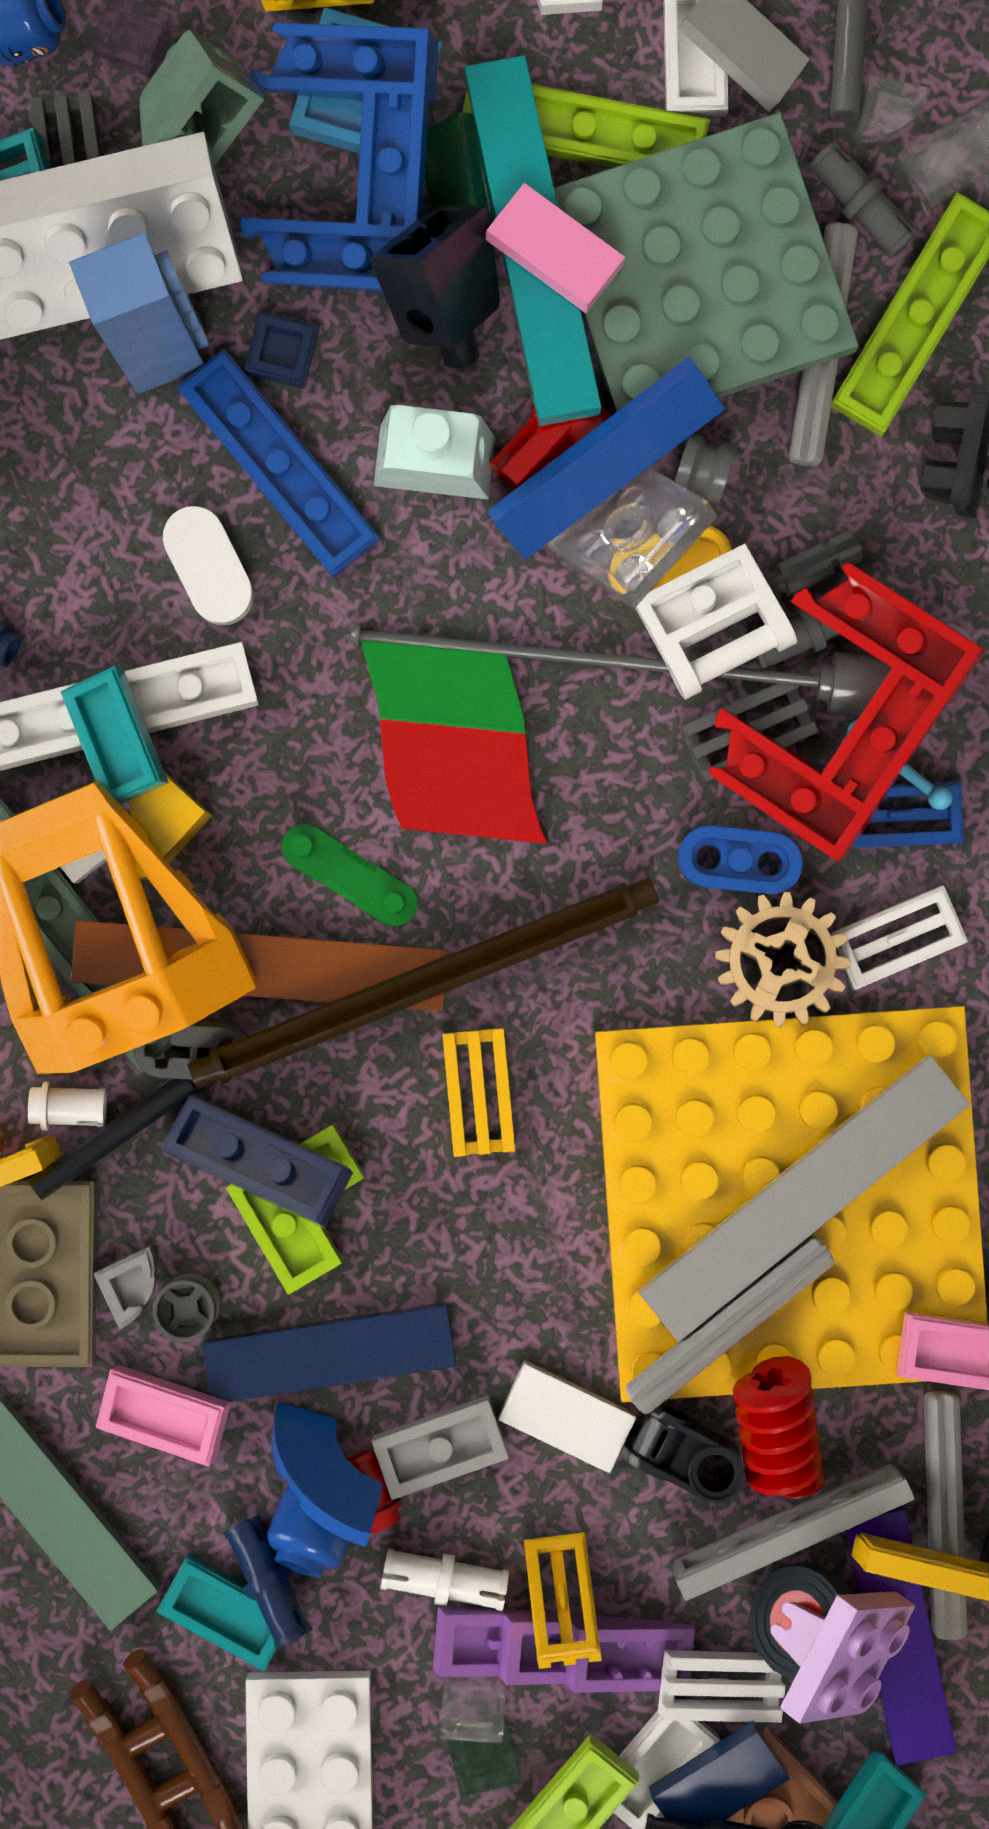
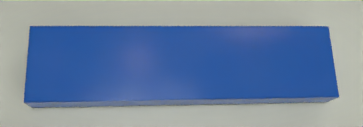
M225 349L221 350L177 386L181 395L333 579L380 541L378 534Z
M688 357L491 507L487 512L497 527L526 560L724 411L725 408L698 367Z

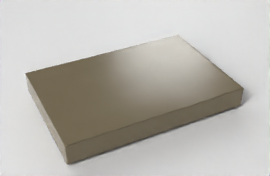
M19 1179L0 1187V1367H93L96 1359V1278L93 1273L96 1272L97 1180H71L43 1201L30 1186L29 1179Z

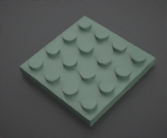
M780 112L554 188L559 209L625 256L623 267L588 312L584 313L581 310L615 413L688 357L698 367L716 396L721 398L856 352L858 343Z

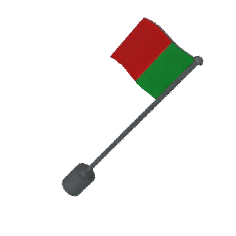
M362 623L355 624L349 631L350 642L358 648L362 645L378 701L385 781L394 813L401 828L408 830L548 844L540 828L531 795L525 720L507 656L670 673L662 659L363 630ZM834 652L831 664H820L818 675L736 667L718 676V678L817 687L816 699L827 701V713L860 717L892 668L872 655Z

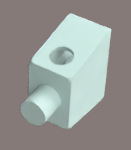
M391 405L380 427L374 486L489 500L492 475L490 462L494 458L496 438L483 418L476 414Z

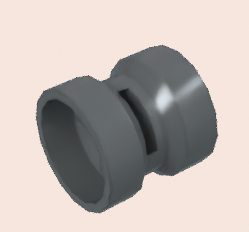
M187 1271L176 1275L158 1292L154 1300L152 1316L156 1328L166 1338L175 1342H191L199 1339L211 1328L221 1311L222 1296L219 1287L211 1277L201 1272Z

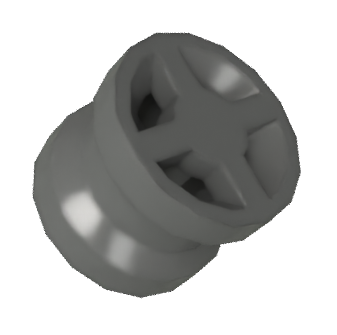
M693 433L687 439L671 491L684 494L692 490L703 494L706 502L718 505L738 445L724 442L717 446L707 443L702 434Z

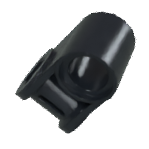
M665 1403L660 1404L651 1413L646 1415L632 1445H625L620 1453L622 1458L639 1470L660 1480L669 1481L712 1503L726 1502L735 1497L742 1488L745 1478L740 1454L731 1441L696 1423L688 1415ZM710 1455H721L731 1462V1468L724 1478L710 1481L704 1479L697 1472L699 1464Z

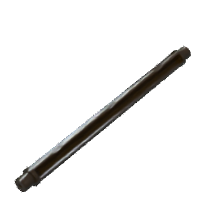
M650 878L628 886L625 883H621L611 890L222 1047L210 1049V1055L187 1064L191 1078L197 1090L221 1081L222 1084L228 1083L230 1079L625 919L635 918L638 916L637 911L659 903L656 890Z

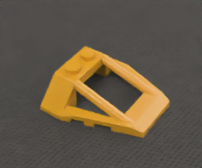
M99 780L0 821L1 985L11 1021L37 1074L75 1072L181 1031L251 992L259 985L234 929L219 912L214 914L192 890L195 886L179 869L175 871L147 841L150 839L149 835ZM103 850L145 972L72 1001L69 994L62 996L25 887V881ZM134 861L197 942L194 945L178 950L169 961ZM32 987L39 1005L38 1007H36Z

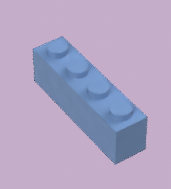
M145 232L69 261L94 328L137 394L192 374L204 365L199 349L210 345L198 314L194 310L178 272L175 270L168 250L155 254Z

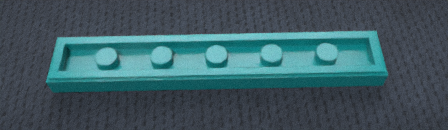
M525 55L464 66V78L494 219L497 218L524 183L558 207ZM502 252L539 427L600 415L601 403L580 309Z

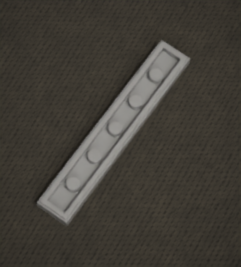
M926 1055L639 1288L638 1293L679 1343L971 1104L932 1056Z

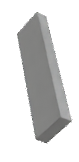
M886 1465L673 1560L674 1564L671 1565L677 1585L686 1602L913 1501L915 1498L906 1478L896 1465Z

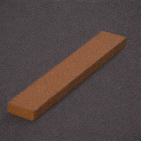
M76 920L71 982L114 985L145 972L129 924ZM157 927L168 961L178 950L197 943L187 929ZM235 933L259 984L256 989L244 995L251 997L331 1003L445 957L448 954V950ZM444 993L406 1009L443 1012Z

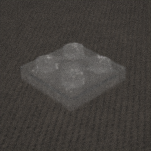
M648 467L551 540L547 546L558 560L634 609L718 516L708 501Z

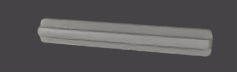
M831 222L825 227L822 238L845 307H847L858 231L854 225ZM838 359L802 370L789 451V460L794 464L818 466L823 459Z
M816 1236L806 1239L632 1379L625 1388L630 1400L642 1413H651L832 1267L835 1262L832 1253Z
M930 1391L925 1393L923 1397L928 1548L965 1557L960 1399L958 1395L951 1391ZM930 1587L931 1629L937 1638L944 1640H957L966 1637L968 1633L966 1596Z

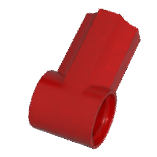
M601 404L600 415L539 427L534 407L531 412L533 417L492 459L490 467L514 491L611 417L612 414Z

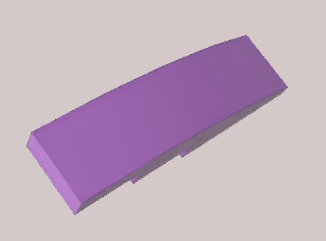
M438 1607L433 1670L439 1677L499 1676L506 1685L566 1684L573 1693L660 1691L664 1650L693 1651L695 1628L681 1623L596 1615L602 1661L589 1663V1658L576 1659L577 1664L564 1666L563 1661L552 1662L551 1668L539 1669L532 1609L503 1608L502 1611H497L495 1608ZM545 1610L549 1645L561 1644L557 1611ZM570 1613L574 1642L586 1641L583 1614ZM677 1670L676 1679H691V1671Z

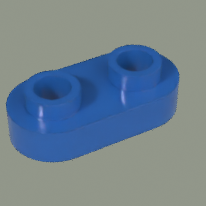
M709 825L693 830L682 840L677 853L679 869L682 875L693 885L702 888L764 895L782 893L791 888L799 879L803 866L802 855L798 846L793 840L783 834ZM702 846H711L719 854L718 864L713 869H705L697 861V852ZM763 853H772L779 859V870L773 876L764 875L758 868V860Z

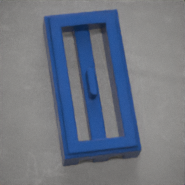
M961 781L932 783L934 786H944L952 793V803L944 810H936L934 808L878 810L870 823L949 820V831L861 835L853 848L964 843ZM893 784L884 798L923 797L927 795L913 784Z

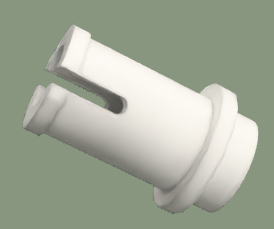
M44 1081L42 1087L30 1088L29 1124H40L42 1131H48L50 1125H86L103 1128L106 1124L107 1089L52 1088L50 1081Z

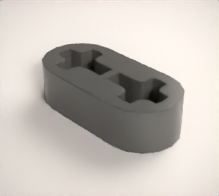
M203 1018L195 1024L169 1035L172 1045L186 1046L187 1049H167L164 1059H154L152 1049L145 1047L146 1044L134 1048L133 1052L139 1067L150 1076L192 1080L187 1064L210 1055L209 1050H198V1047L215 1048L219 1046L222 1037H229L232 1043L247 1037L244 1029L234 1021ZM157 1040L152 1041V1042L147 1043V1044H149V1045L155 1044V1043L157 1042Z

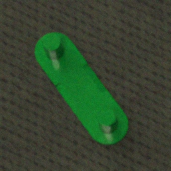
M309 824L296 825L289 829L283 837L282 854L291 866L348 899L356 907L385 925L396 927L408 923L414 917L418 901L415 892L409 885L347 849L344 844L317 827Z

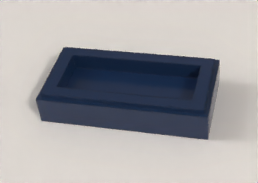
M751 1721L650 1785L649 1790L651 1799L665 1818L703 1826L704 1819L710 1820L711 1817L728 1819L790 1778L781 1759L756 1723Z

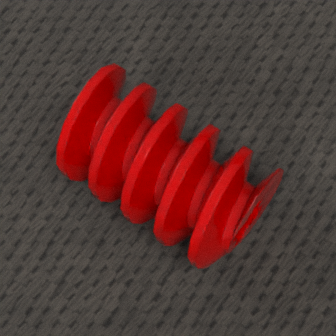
M790 1356L772 1357L760 1362L753 1368L751 1373L744 1375L736 1381L732 1391L734 1401L737 1404L735 1411L738 1424L740 1425L738 1431L740 1442L743 1445L741 1452L743 1462L746 1465L744 1472L747 1484L754 1491L765 1495H779L784 1498L798 1499L811 1496L820 1491L825 1477L819 1447L820 1438L816 1427L818 1422L814 1408L815 1399L811 1386L812 1377L810 1369L801 1360Z

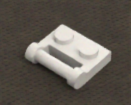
M746 544L634 599L635 607L668 667L677 689L685 700L702 692V684L775 647L781 652L797 644L795 632ZM758 612L764 622L763 626L692 662L688 661L683 652L684 649Z

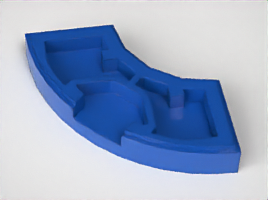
M278 1402L272 1425L271 1448L279 1477L286 1480L291 1490L301 1501L300 1508L316 1523L349 1542L367 1547L384 1483L362 1474L345 1458L336 1438L337 1418Z

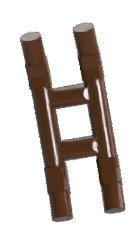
M138 1649L129 1654L123 1666L138 1685L141 1695L149 1704L154 1715L157 1716L127 1733L116 1710L106 1698L99 1694L89 1680H82L71 1689L69 1694L71 1701L85 1717V1723L94 1733L100 1746H104L147 1824L146 1829H181L170 1808L198 1792L201 1794L200 1798L208 1811L213 1826L216 1825L217 1829H245L240 1819V1811L225 1779L220 1777L179 1703V1696L163 1671L155 1666L144 1650ZM170 1738L187 1770L155 1787L138 1755Z

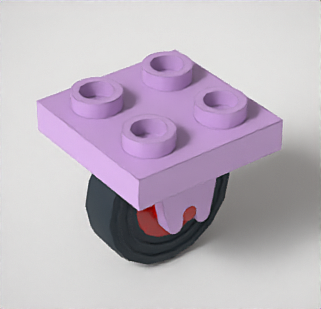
M816 1564L787 1565L769 1574L755 1592L750 1609L751 1635L759 1655L773 1671L794 1680L780 1708L799 1724L858 1715L869 1709L881 1690V1681L878 1678L889 1658H892L901 1650L908 1638L910 1628L906 1624L915 1605L896 1591L853 1594L851 1589L837 1574Z

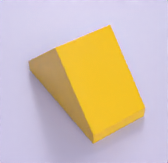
M165 772L168 784L129 801L130 816L149 835L150 839L147 841L169 864L213 815ZM134 861L139 878L141 880H148Z

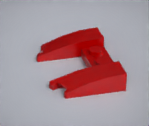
M849 562L841 566L849 578L845 583L816 600L808 588L796 593L791 600L793 604L892 668L825 769L821 770L732 712L721 708L716 715L715 727L731 729L726 768L712 766L709 770L710 776L837 862L846 858L878 811L879 804L947 704H951L987 651Z

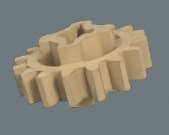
M784 892L780 906L771 907L765 895L758 896V913L752 915L742 907L736 910V915L742 924L739 930L723 927L721 935L731 942L732 945L731 949L716 951L715 959L722 963L730 964L731 970L719 976L718 980L720 985L736 984L738 991L730 1000L734 1007L743 1004L747 1000L753 1004L751 1020L756 1022L766 1010L773 1012L775 1027L782 1028L786 1013L794 1012L796 1019L803 1025L808 1023L807 1007L813 1004L824 1013L831 1008L828 1000L823 995L826 990L836 993L844 991L846 986L839 979L835 978L834 974L835 971H842L851 967V960L836 955V949L846 944L848 937L847 934L830 935L828 929L836 918L832 912L820 919L812 915L816 900L809 898L802 908L798 909L793 907L791 893ZM778 919L790 920L783 932L768 937L753 933L757 927L766 922ZM810 930L817 936L823 947L825 956L824 967L810 959L804 942ZM784 944L790 945L795 949L793 960L800 964V968L810 973L800 969L797 971L786 969L782 976L775 975L771 972L773 961L765 956V952L755 947H760L766 951L770 949L779 952ZM741 953L755 960L759 968L761 979L755 991L747 983L743 975L740 963ZM800 982L814 988L810 993L799 999L775 1001L783 987Z

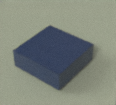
M259 311L244 369L246 375L305 389L320 332L319 326Z

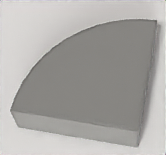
M152 1245L93 1273L119 1329L127 1326L142 1312L149 1298H152L151 1295L154 1293L157 1283L158 1266Z

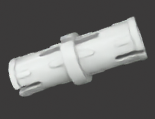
M388 1548L380 1589H392L435 1597L434 1604L447 1606L448 1600L502 1611L505 1602L504 1595H506L509 1570H497L455 1562V1555L443 1553L442 1559L394 1551V1549Z

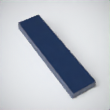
M447 1302L206 1339L202 1343L210 1395L229 1402L456 1367Z

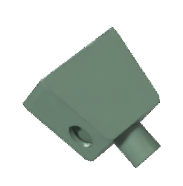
M189 29L184 32L177 43L168 49L164 62L142 91L139 99L142 146L175 139L176 136L179 138L204 132L213 165L215 166L265 100L263 93L239 60L194 30Z

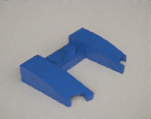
M275 23L272 31L286 39L287 42L269 76L252 67L249 75L261 92L363 100L356 223L241 217L240 228L244 238L252 239L260 235L262 236L275 268L273 271H267L260 275L263 283L383 293L372 268L370 257L423 215L429 104H435L439 39L429 28Z

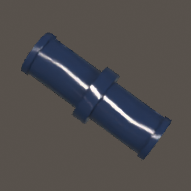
M257 1515L230 1528L223 1534L228 1539L248 1583L243 1587L248 1599L255 1598L277 1650L313 1631V1629L308 1624L288 1581L293 1574L286 1566H281L275 1562L276 1553L269 1545L267 1533L261 1522V1516Z

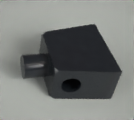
M435 205L370 257L372 268L402 339L411 345L440 346L444 365L450 368L467 366L479 358L480 354L474 330L498 310L500 303L493 245L485 240L486 230L490 226L487 206Z

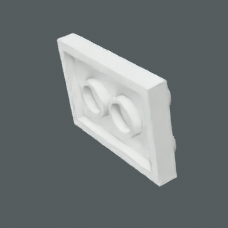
M371 1670L248 1673L246 1677L248 1829H373Z

